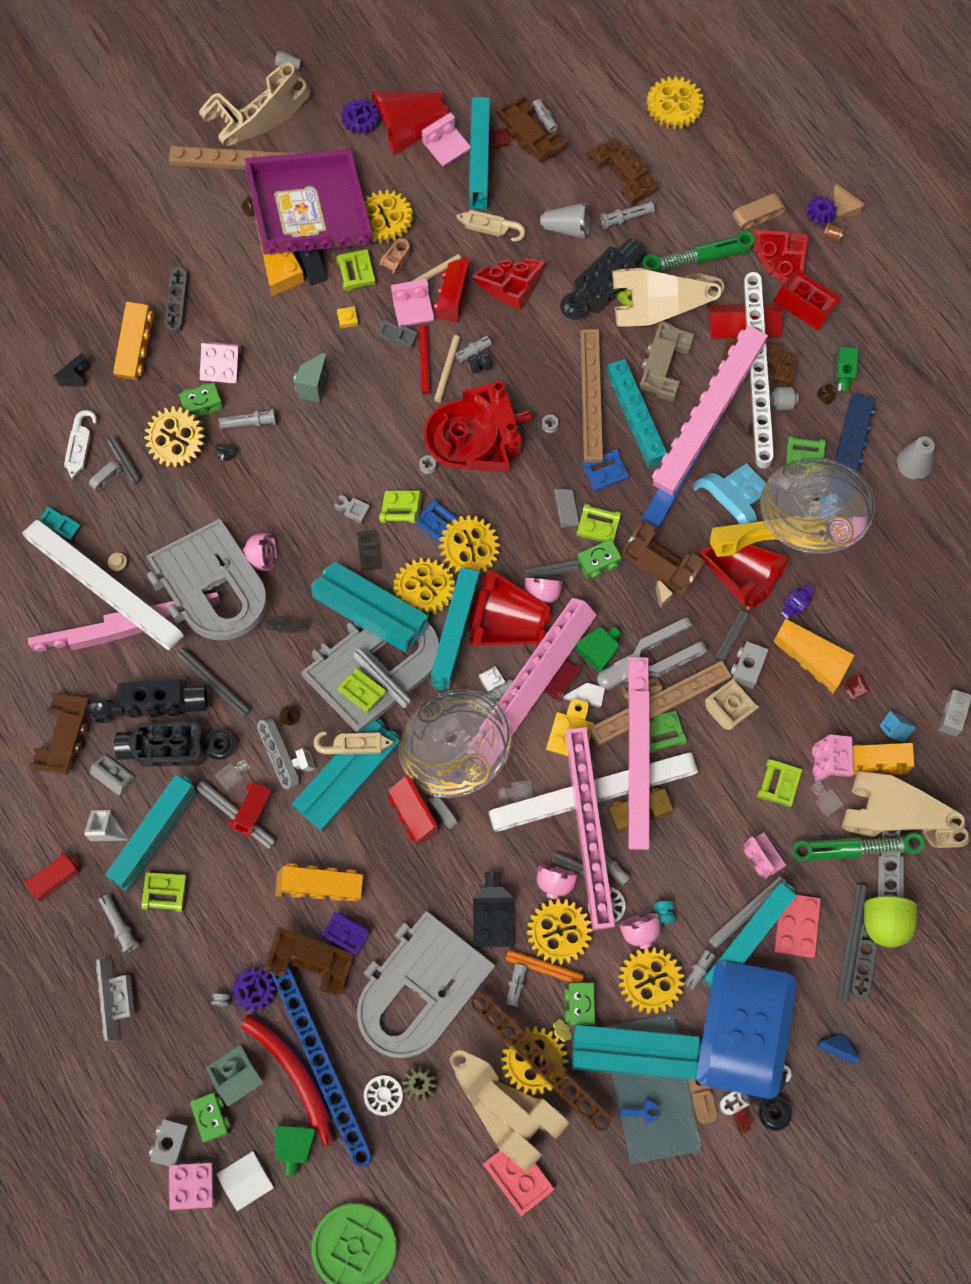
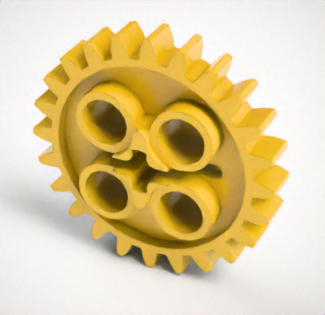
M677 76L674 77V80L668 77L667 81L662 78L661 83L656 82L655 87H651V91L648 93L647 110L651 111V117L655 116V122L661 121L660 125L666 123L667 128L673 125L674 129H676V125H679L683 129V124L689 127L690 121L695 123L696 118L699 119L704 103L702 100L703 94H700V88L695 89L696 84L690 85V80L684 82V77L680 80L677 79Z
M379 190V195L373 192L372 198L366 196L367 201H364L372 232V241L375 242L379 239L380 244H382L385 239L387 243H389L390 238L396 241L397 235L402 238L401 232L407 233V227H411L410 222L413 221L412 208L410 203L407 202V198H402L401 193L396 196L395 191L389 194L388 190H386L385 194H382L381 190ZM378 205L381 206L384 216L388 220L390 228L387 227L384 217L381 214Z
M172 407L171 412L168 408H165V414L158 411V418L152 416L154 423L148 422L151 429H145L149 436L144 437V439L150 441L146 444V447L152 448L149 454L155 453L153 459L158 460L160 458L159 463L164 464L166 462L168 467L172 463L176 468H178L179 462L181 466H185V461L192 463L191 457L197 459L196 452H202L199 445H205V443L201 442V439L206 436L200 434L205 429L198 427L201 421H195L197 416L194 414L190 416L191 411L186 410L184 413V408L181 407L178 409V412L176 407ZM170 420H174L175 426L173 429L168 428V422ZM161 429H165L169 433L175 434L178 438L187 441L189 446L161 432ZM186 429L191 430V435L188 438L184 437ZM165 436L166 443L165 445L161 446L159 444V440L161 437ZM178 445H181L182 452L177 455L175 449Z
M467 515L465 520L460 516L458 521L453 519L451 521L452 525L447 524V530L441 532L445 537L439 538L443 544L439 545L438 548L444 549L440 556H446L443 563L449 561L448 568L450 569L454 566V573H457L462 567L478 571L480 575V570L485 573L487 571L486 567L491 568L493 566L491 562L497 561V558L493 555L499 554V551L495 550V548L500 546V544L495 543V540L499 537L492 535L496 530H489L490 523L486 526L483 525L484 519L477 522V516L472 520L470 515ZM473 530L478 532V539L472 536L471 532ZM455 535L461 538V544L454 541ZM468 543L469 545H472L473 547H472V548L466 547V544ZM478 548L484 551V557L478 555ZM460 553L467 556V562L460 559Z
M420 558L419 563L413 559V565L405 563L406 569L400 568L401 574L396 573L397 580H394L395 587L393 589L394 593H396L395 597L421 612H425L428 616L429 611L436 614V609L443 611V605L449 606L448 600H452L455 581H453V574H449V568L444 569L443 563L438 566L437 560L430 563V558L426 562H423V559ZM435 584H440V585H442V586H440V587H435L434 585H435ZM408 587H414L415 589L409 590V589H407V588H408ZM424 597L430 598L429 600H422Z
M557 899L556 904L549 900L548 907L542 903V911L536 908L535 913L537 916H530L534 923H528L527 925L532 928V930L527 931V935L532 936L528 943L535 944L532 950H539L537 957L542 954L545 955L544 961L551 958V964L558 960L559 964L562 965L564 959L570 964L571 957L577 961V953L584 955L582 948L588 949L589 947L585 941H591L592 939L587 935L592 932V929L587 928L591 921L584 920L587 917V913L580 914L582 907L577 910L574 909L575 902L568 906L567 899L564 901V904H561L559 899ZM563 915H569L571 917V923H562L560 917ZM543 921H550L552 928L549 930L543 929L541 926ZM571 926L577 927L576 929L564 931L562 936L553 934L547 938L542 937L545 934L555 933L557 928L565 930ZM567 935H576L578 941L576 943H569ZM556 940L558 948L550 949L547 942Z
M655 947L651 953L645 948L644 954L638 949L636 951L637 957L630 954L631 962L628 960L624 961L627 968H620L624 975L618 976V979L623 980L618 987L625 989L621 992V995L627 994L628 997L625 1002L632 1001L631 1008L638 1005V1012H641L643 1008H646L647 1014L650 1013L651 1009H653L655 1014H658V1008L665 1012V1005L672 1008L671 1000L675 1002L679 1000L675 994H682V991L678 989V987L684 986V983L679 981V979L684 977L683 974H678L681 966H674L677 960L670 961V953L666 957L663 956V949L659 954L656 953ZM654 962L660 964L661 971H652L651 964ZM633 971H640L643 979L635 980L632 976ZM663 973L668 974L666 977L657 979L653 986L651 983H648L641 988L635 989V985L646 982L649 978L648 976L653 979ZM661 981H666L669 984L670 989L668 991L660 989L659 983ZM641 990H649L651 998L644 999L641 996Z
M535 1026L533 1032H530L529 1028L526 1027V1034L534 1042H542L544 1044L543 1051L566 1072L567 1069L562 1067V1064L568 1063V1060L562 1059V1057L567 1052H561L560 1049L563 1048L564 1044H557L559 1038L552 1039V1031L546 1035L545 1028L538 1032ZM521 1042L519 1044L520 1051L527 1053L525 1044L529 1045V1043ZM510 1047L509 1050L504 1049L502 1051L507 1055V1057L501 1058V1061L507 1062V1065L503 1066L502 1070L509 1071L505 1078H513L510 1085L516 1082L518 1084L516 1090L524 1087V1094H526L528 1089H531L532 1095H535L536 1089H539L542 1095L545 1087L549 1092L551 1091V1087L537 1073L536 1078L532 1081L525 1078V1071L533 1069L525 1061H517L515 1059V1052ZM538 1056L540 1059L538 1065L541 1068L545 1059ZM552 1071L549 1074L552 1082L556 1083V1078H561L557 1071Z

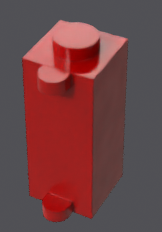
M247 784L246 790L249 792L235 819L230 818L227 822L228 825L232 826V830L248 837L251 836L270 799L272 791L262 784Z
M64 851L60 853L61 857L30 880L27 878L23 880L39 902H42L80 873L77 870L79 865L72 856L68 858Z

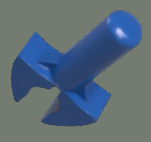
M645 1100V1106L642 1108H620V1115L642 1116L645 1119V1124H649L660 1116H650L646 1111L660 1108L653 1102Z

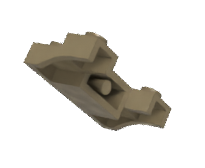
M663 321L659 322L654 342H650L647 349L649 357L644 359L642 369L645 370L639 389L656 393V397L674 402L680 381L666 378L674 351L689 354L694 337L693 333L680 330Z

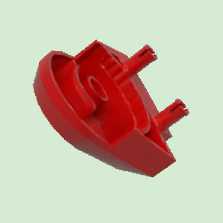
M496 381L491 384L463 390L462 399L448 402L436 408L428 417L424 426V443L433 459L445 466L466 470L509 472L510 464L508 459H515L521 455L522 440L517 425L531 422L532 417L529 414L530 410L513 414L504 382Z

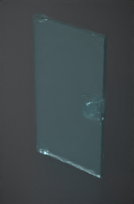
M673 1014L603 1027L677 1035ZM612 1074L619 1111L620 1108H642L645 1106V1100L653 1102L660 1108L646 1111L650 1116H660L649 1124H645V1119L642 1116H621L630 1165L702 1151L687 1081Z

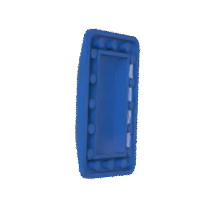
M721 961L715 966L696 1073L700 1084L772 1099L778 1095L796 992V980L791 974L728 961Z

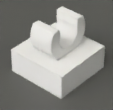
M496 666L479 675V679L488 693L492 692L494 687L497 688L505 683Z
M302 748L296 751L297 758L291 760L294 768L308 772L316 769L309 750Z

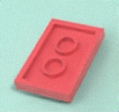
M797 895L777 920L773 953L809 959L815 958L820 898Z
M501 1150L483 1163L520 1216L554 1191V1188L536 1164L526 1172Z

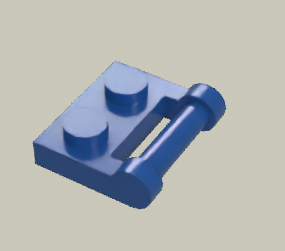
M616 448L610 450V453L603 455V462L584 463V460L581 461L594 492L629 478ZM613 459L614 464L592 472L591 467Z
M434 499L419 516L418 522L415 525L440 544H443L439 538L445 537L441 532L447 530V523L435 515L433 511L436 510L449 521L453 519L458 521V517L444 508L440 501Z

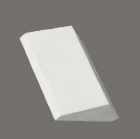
M254 1151L217 1173L226 1194L237 1211L274 1188Z

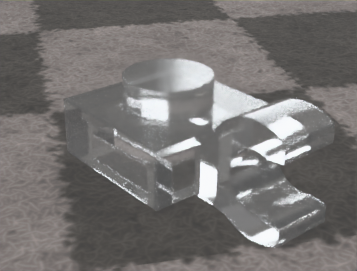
M243 759L235 767L229 763L214 776L228 792L243 780L240 774L245 773L251 767Z
M530 780L513 782L510 784L511 789L502 788L498 792L499 800L513 798V803L533 798Z
M820 781L810 787L819 798L815 803L826 817L844 805L832 789L826 792Z

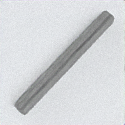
M201 781L196 787L197 790L230 818L235 819L239 810L207 783ZM256 824L251 835L270 849L275 843L274 838Z
M781 876L778 877L709 939L712 946L718 947L754 915L780 882L783 885L787 883L785 879Z

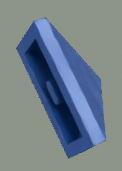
M844 1033L824 1040L816 1046V1048L852 1064L859 1062L860 1058Z

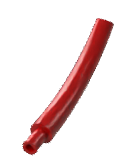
M247 1014L241 1029L260 1042L286 1071L303 1102L312 1129L317 1128L322 1147L329 1146L326 1137L330 1145L335 1143L328 1124L332 1121L315 1081L303 1062L278 1034L255 1017Z

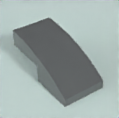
M383 319L375 337L410 349L418 332L402 324L399 327Z

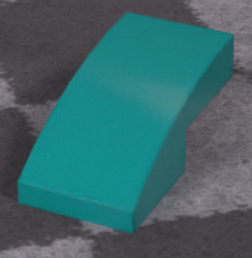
M47 507L39 519L50 530L68 541L72 539L80 527L78 523L65 515L62 516L50 507Z

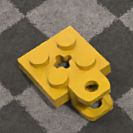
M574 698L569 704L566 715L557 712L546 750L568 756L564 736L567 729L586 727L589 743L591 737L589 728L594 726V723L585 720L588 712L587 702ZM579 706L582 710L576 711L575 707Z

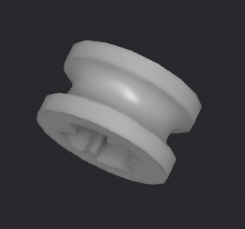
M546 415L543 418L542 429L546 433H554L558 429L559 422L557 417ZM548 421H552V427H548Z
M429 455L421 458L419 463L420 470L424 474H432L436 470V461ZM427 462H431V466H429V468H425V464H427Z
M212 994L214 1001L211 1002V1005L230 1006V1003H228V999L231 998L230 995Z

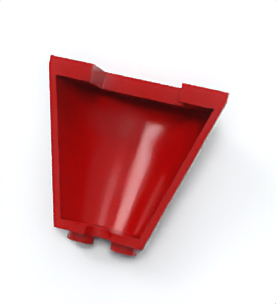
M374 91L371 93L372 102L375 103V108H378V112H380L387 129L388 143L393 155L400 153L421 140L423 129L449 114L447 105H443L441 91Z
M711 544L710 547L703 548L699 553V556L706 560L705 564L738 602L748 610L758 607L768 598L775 589L774 584L777 582V578L781 579L789 560L784 555L751 544L739 550L735 555L717 557Z
M488 571L482 580V583L485 584L478 589L471 611L468 633L472 634V637L468 639L470 645L540 644L547 634L544 626L545 623H549L551 618L550 606L494 571Z

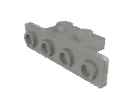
M100 958L96 960V971L98 974V991L100 994L104 1040L119 1041L118 1020L135 1016L131 976L123 975L114 978L112 960Z

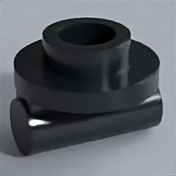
M217 443L215 455L218 456L219 460L229 461V458L234 457L235 447Z

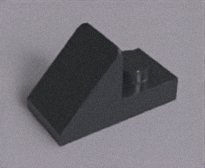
M80 353L54 375L59 386L84 387L85 384L79 374L84 373L90 366L87 357Z

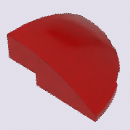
M753 231L756 254H758L762 266L770 275L784 283L797 269L804 273L808 235L779 231Z
M524 258L523 262H513L512 259L502 260L498 262L497 266L492 268L486 266L472 276V280L496 299L520 310L535 288L546 262Z

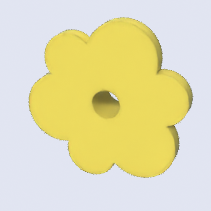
M558 1019L553 1023L556 1037L560 1038L563 1042L572 1038L569 1031L570 1028L563 1020Z

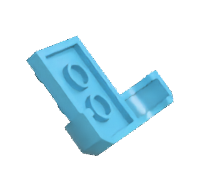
M746 463L724 479L718 474L707 473L693 484L694 491L701 487L707 489L737 519L739 524L757 522L756 514L751 506L762 499L767 483ZM768 485V494H769L770 491L772 490V488Z

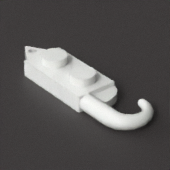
M89 410L80 411L76 415L70 434L64 466L68 469L71 479L81 470H84L91 436L89 430L81 426V422L85 416L92 417L93 423L97 421L96 415Z

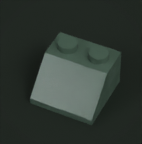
M325 353L300 365L299 371L295 372L293 382L296 383L295 391L298 393V398L320 403L329 371Z
M238 1045L205 1067L213 1085L227 1106L237 1102L263 1083L241 1045Z

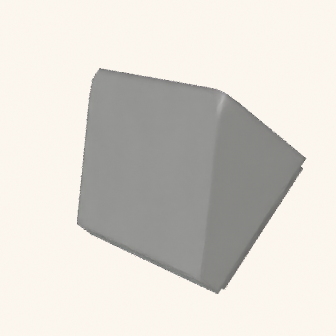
M555 489L554 495L560 528L578 526L579 521L573 490Z
M106 754L94 762L90 770L91 775L117 795H121L135 778Z

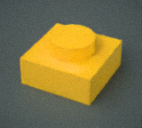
M355 306L337 309L340 329L358 326Z

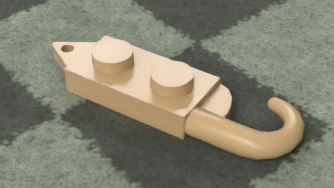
M474 210L457 215V219L465 225L466 229L499 237L506 234L509 228L517 229L520 231V235L511 239L514 242L521 241L526 233L522 224L506 220L503 217Z
M326 731L320 732L314 738V747L321 754H381L382 750L393 744V741L383 737L380 733L340 734L335 738L333 746L328 747L321 746L319 742L322 736L327 735Z

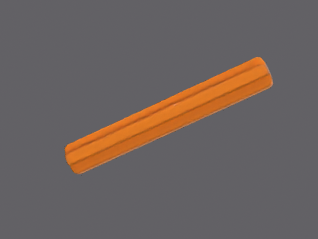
M508 950L506 955V961L524 965L529 969L571 983H582L583 974L512 950Z

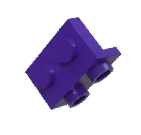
M333 912L332 919L322 933V937L357 957L369 936L367 927L360 922L355 924L349 920V916L342 912H339V914Z

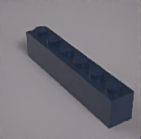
M854 393L849 401L834 460L836 462L833 464L834 469L832 470L834 474L831 473V476L843 479L852 485L854 483L841 472L843 471L848 474L855 482L858 481L852 473L859 478V475L854 471L860 474L857 468L863 462L864 455H861L862 449L865 450L868 439L865 436L866 433L870 432L872 426L869 420L870 417L874 416L876 409L873 406L875 399ZM830 478L825 497L828 500L847 504L849 499H853L856 489L842 480Z

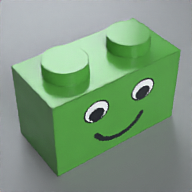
M206 383L199 388L187 389L179 394L184 411H191L190 416L194 414L198 418L223 410L214 383Z
M612 539L577 554L579 566L586 580L598 578L607 570L613 571L617 569L622 559Z
M569 983L568 989H565V1001L569 1003V1009H565V1022H569V1027H575L576 1025L594 1027V983Z
M215 1093L190 1102L204 1143L229 1134L228 1129L231 1126L228 1117L223 1116L221 1109L224 1108L221 1096L217 1097Z

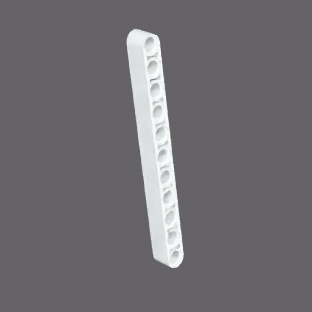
M750 272L746 275L744 282L746 327L749 325L765 334L761 276L756 272ZM754 281V282H756L757 284H756V285H750L749 282ZM755 298L758 301L753 303L750 302V299ZM756 315L759 319L753 320L751 316ZM765 344L761 351L762 353L759 354L749 370L755 461L760 468H768L773 460ZM760 367L763 371L756 372L754 368ZM760 384L763 385L764 388L759 390L756 389L755 386ZM763 402L765 406L758 407L756 403ZM763 419L767 423L760 425L757 421ZM760 437H765L768 441L762 443L758 439ZM767 455L769 459L764 461L760 459V456Z
M36 519L22 532L31 544L167 650H171L184 637L177 627Z
M686 753L649 764V788L696 774L698 769L693 754ZM628 770L594 780L597 803L628 794ZM568 787L489 811L494 831L506 830L574 810L572 787Z

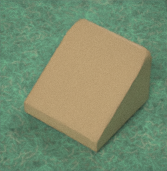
M659 580L656 585V593L659 606L662 608L671 600L672 592Z

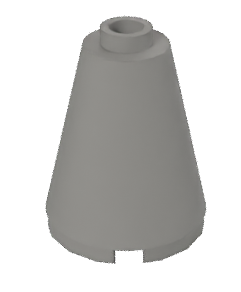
M584 202L545 211L544 215H541V226H544L545 230L587 239L590 230V216H588L586 211H590L589 204Z
M925 436L920 437L899 452L896 462L898 470L903 476L915 480L923 479L931 473L934 466L935 445L933 440Z

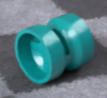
M673 901L654 903V910L659 916L660 925L676 922L675 915L672 912L674 909Z

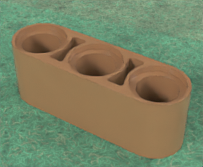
M774 193L739 207L733 212L732 216L740 230H746L780 216L785 212L786 208L778 194Z

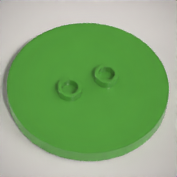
M352 1203L333 1209L320 1221L312 1240L314 1265L319 1275L328 1284H379L389 1274L396 1258L397 1242L390 1222L381 1212L365 1204Z

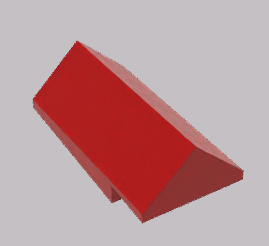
M745 304L706 306L711 339L727 337L737 339L740 331L747 328ZM763 304L767 339L781 338V308L778 304ZM753 315L751 316V319L757 320L759 319V317Z

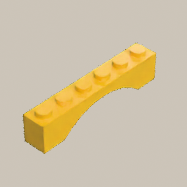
M819 514L796 517L806 520L821 519ZM784 518L792 526L804 531L802 525L815 526L818 523H823V521L808 522ZM781 519L775 520L789 534L803 540L815 541L807 539L804 532L801 534L789 528ZM769 520L772 526L787 539L804 545L813 544L790 537L781 531L773 520ZM767 521L712 528L710 544L717 557L735 555L739 550L754 542L785 539L780 537ZM820 525L817 529L806 528L805 532L819 534L821 530L826 532L827 528ZM807 534L808 537L817 538L824 542L825 535L822 537L821 535Z

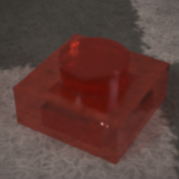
M506 127L489 130L493 149L510 145Z
M858 674L843 683L851 700H856L870 692L862 674Z
M740 1110L731 1115L741 1134L751 1130L750 1125L752 1122L747 1113L743 1114Z

